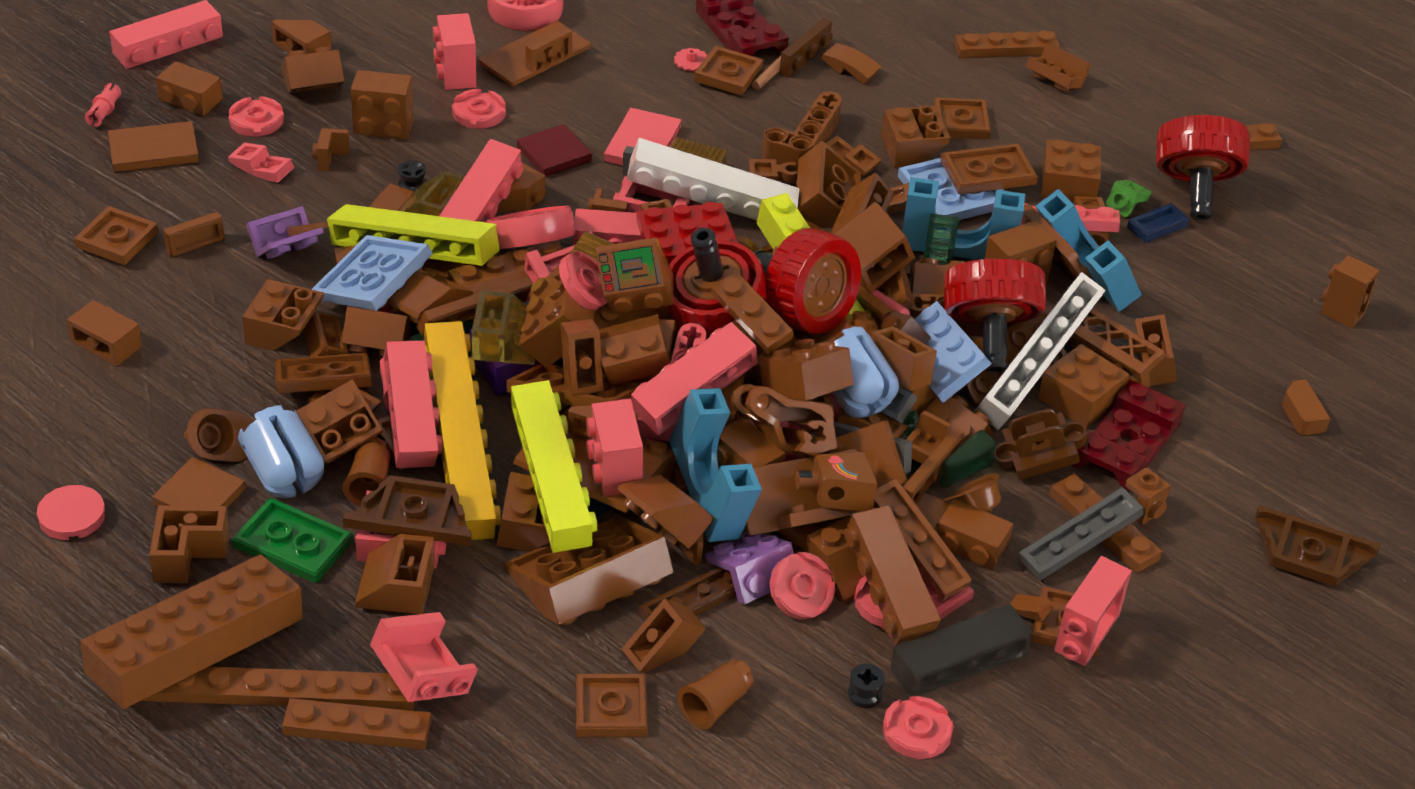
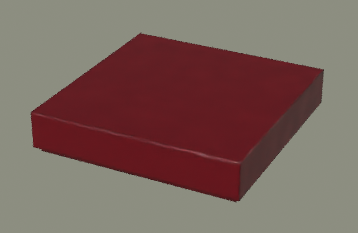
M565 124L517 139V148L521 150V153L538 172L545 176L592 161V153Z

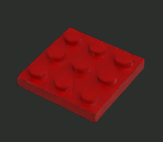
M707 202L703 205H677L660 209L650 207L646 210L636 211V221L642 240L657 237L669 264L678 254L693 246L691 235L699 228L713 230L716 240L738 243L723 203Z

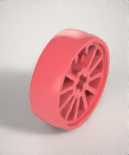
M487 0V7L491 18L496 23L509 29L532 31L558 21L562 15L564 0Z
M568 205L515 212L486 220V223L496 224L499 249L535 245L575 235L573 212Z

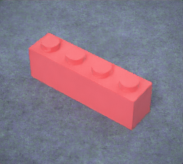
M207 0L109 31L112 53L126 69L223 37L221 15Z
M490 139L443 209L440 217L486 222L487 219L495 217L498 204L502 199L508 197L511 184L515 179H519L523 172L524 163L521 162V150Z
M576 209L573 245L577 244L580 236H583L585 231L592 232L593 235L614 244L642 240L636 221V213Z
M732 322L723 328L716 329L703 343L691 347L682 358L673 364L666 365L657 376L648 382L641 383L631 394L634 412H637L638 416L659 436L677 422L690 390L714 388L722 390L758 363L756 345Z
M425 341L386 342L383 359L396 468L435 467L437 455L442 454L443 441L441 435H436L435 426H439L438 407H433L432 399H435L436 396L435 381L429 380V372L432 371L431 353H426Z

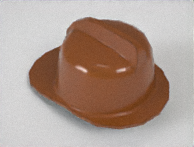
M213 408L201 409L194 413L188 421L183 437L187 438L190 449L199 457L226 462L243 461L248 457L240 445L238 436L240 429L242 428L243 432H245L247 427L253 423V420L237 411Z
M989 474L963 485L952 496L943 500L957 499L991 513L992 509L1001 502L998 485L1000 476L999 474Z

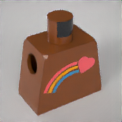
M865 452L819 454L814 458L812 471L797 470L795 477L796 489L813 491L817 503L821 507L862 512L871 510L874 507L877 481Z

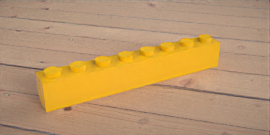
M462 321L425 323L424 341L426 353H431L432 371L429 372V380H434L436 387V396L432 400L433 406L438 407L439 410L437 432L438 435L442 436L443 441L441 457L445 482L447 484H454L456 487L459 503L462 505L465 513L467 527L471 530L472 540L494 539L495 525L501 524V512L499 505L494 506L493 499H496V483L494 479L489 480L488 475L492 473L491 455L485 454L484 448H487L488 445L486 429L480 428V424H483L482 405H476V399H479V386L477 380L472 381V376L475 375L474 358L468 357L467 353L471 351L469 333L464 334Z

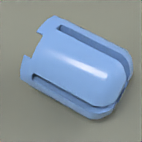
M851 327L842 330L845 336L834 342L836 346L849 347L854 385L834 391L832 394L845 413L853 418H863L879 413L886 408L895 398L899 390V383L896 374L871 336L865 332L863 327Z
M281 405L268 407L254 414L256 420L247 427L245 432H243L242 428L240 429L238 440L266 492L280 499L296 497V489L292 484L294 481L303 494L310 491L322 479L324 460L296 410L294 412L284 410Z

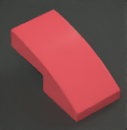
M244 142L228 156L229 162L241 170L258 178L276 183L280 182L294 169L291 158L271 156L265 145Z

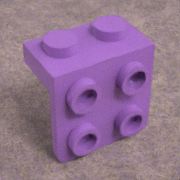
M303 206L246 223L257 257L266 255L267 259L283 255L285 252L290 251L292 246L295 251L312 246L311 244L319 242L317 237L324 233L321 227L289 237L287 228L290 226L309 224Z
M745 532L741 535V539L714 546V550L707 553L705 557L708 563L730 571L738 602L746 604L771 593L769 581L773 568L781 559L794 554L791 542L765 533L749 536Z

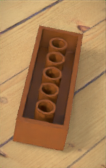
M260 554L80 640L84 673L124 710L302 620L301 587Z

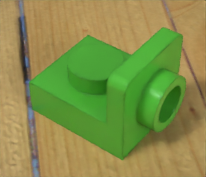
M1131 180L1115 181L1105 206L1119 210V214L1124 217H1130L1136 203L1148 202L1152 191Z

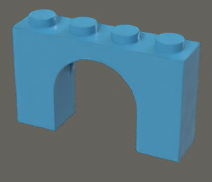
M910 177L902 232L906 236L912 251L962 257L970 260L985 259L989 236L1021 225L1025 194L996 190L992 216L985 225L968 231L951 228L944 224L936 213L935 206L939 181Z
M1059 189L1035 206L1038 213L1077 252L1082 266H1087L1093 281L1106 290L1103 296L1118 312L1142 295L1126 258L1109 240L1100 247L1097 245L1085 228L1075 205Z
M720 388L690 390L669 439L691 498L715 518L704 531L708 542L738 540L762 491L752 464L725 465L718 469V442L730 415Z

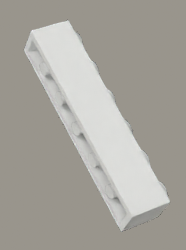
M638 138L630 158L627 180L702 204L707 202L723 203L725 211L753 220L758 218L762 199L788 193L798 209L799 188L652 141Z
M1081 272L974 412L980 411L990 419L991 425L999 430L1106 290Z

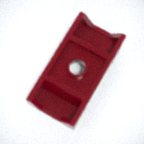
M696 0V12L727 49L753 56L757 50L775 46L781 53L788 47L789 37L778 24H768L753 6V0Z
M1130 380L1117 396L1115 406L1094 432L1089 431L1087 443L1077 449L1080 462L1073 464L1072 467L1078 469L1091 462L1113 472L1120 486L1129 492L1130 489L1125 486L1126 480L1149 466L1180 425L1186 404ZM1122 438H1130L1132 440L1128 442L1123 440Z

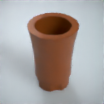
M376 436L361 444L356 450L351 470L343 483L344 495L352 503L362 506V499L366 496L367 490L375 491L378 489L379 484L388 477L391 455L390 445L387 441H383Z
M731 659L697 681L681 687L677 693V702L681 712L697 728L703 730L710 729L720 716L754 685L755 680L751 673L752 670L743 660Z

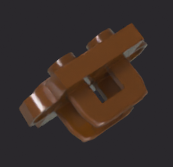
M1045 409L1012 420L1011 427L1002 430L1005 442L998 444L994 448L993 453L1000 468H1015L1018 479L1022 480L1079 463L1080 459L1077 449L1087 443V431L1083 423L1078 421L1066 423L1062 412L1056 413L1053 409Z

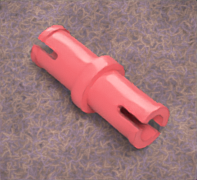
M108 83L101 94L94 97L92 107L85 114L86 123L91 126L96 120L94 127H98L102 124L106 115L112 113L115 102L122 94L118 85L115 84L112 90H110L113 83Z

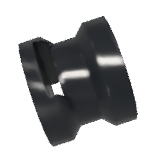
M415 160L401 163L398 167V174L401 177L399 179V187L414 191L415 195L423 193L427 187V182L424 178L426 174L425 165Z
M860 664L852 669L848 698L854 705L861 708H871L880 703L882 688L885 682L883 671L872 664Z

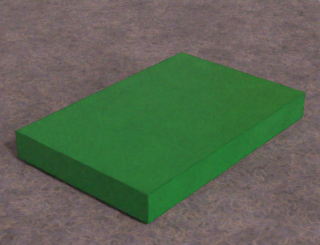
M271 497L231 539L232 547L254 557L261 554L273 565L315 584L354 541L352 532Z

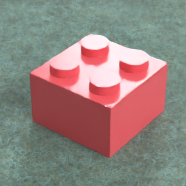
M469 13L437 15V26L432 27L433 41L436 42V48H433V57L438 80H443L445 90L477 88L476 43Z
M631 399L593 403L592 417L586 418L589 438L592 437V440H587L586 443L589 460L594 459L596 463L592 464L594 483H600L603 496L622 494L617 490L620 484L643 479V445Z

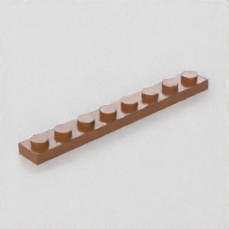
M207 667L141 700L287 706L289 698L411 711H414L415 701L408 702L389 673Z

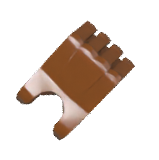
M744 384L739 385L732 391L730 403L734 410L754 422L758 430L786 453L804 457H815L817 454L837 448L833 421L834 412L829 405L789 399L775 390L764 386ZM749 392L745 402L746 407H744L741 403V395ZM780 422H788L793 426H799L801 430L786 427L781 429Z

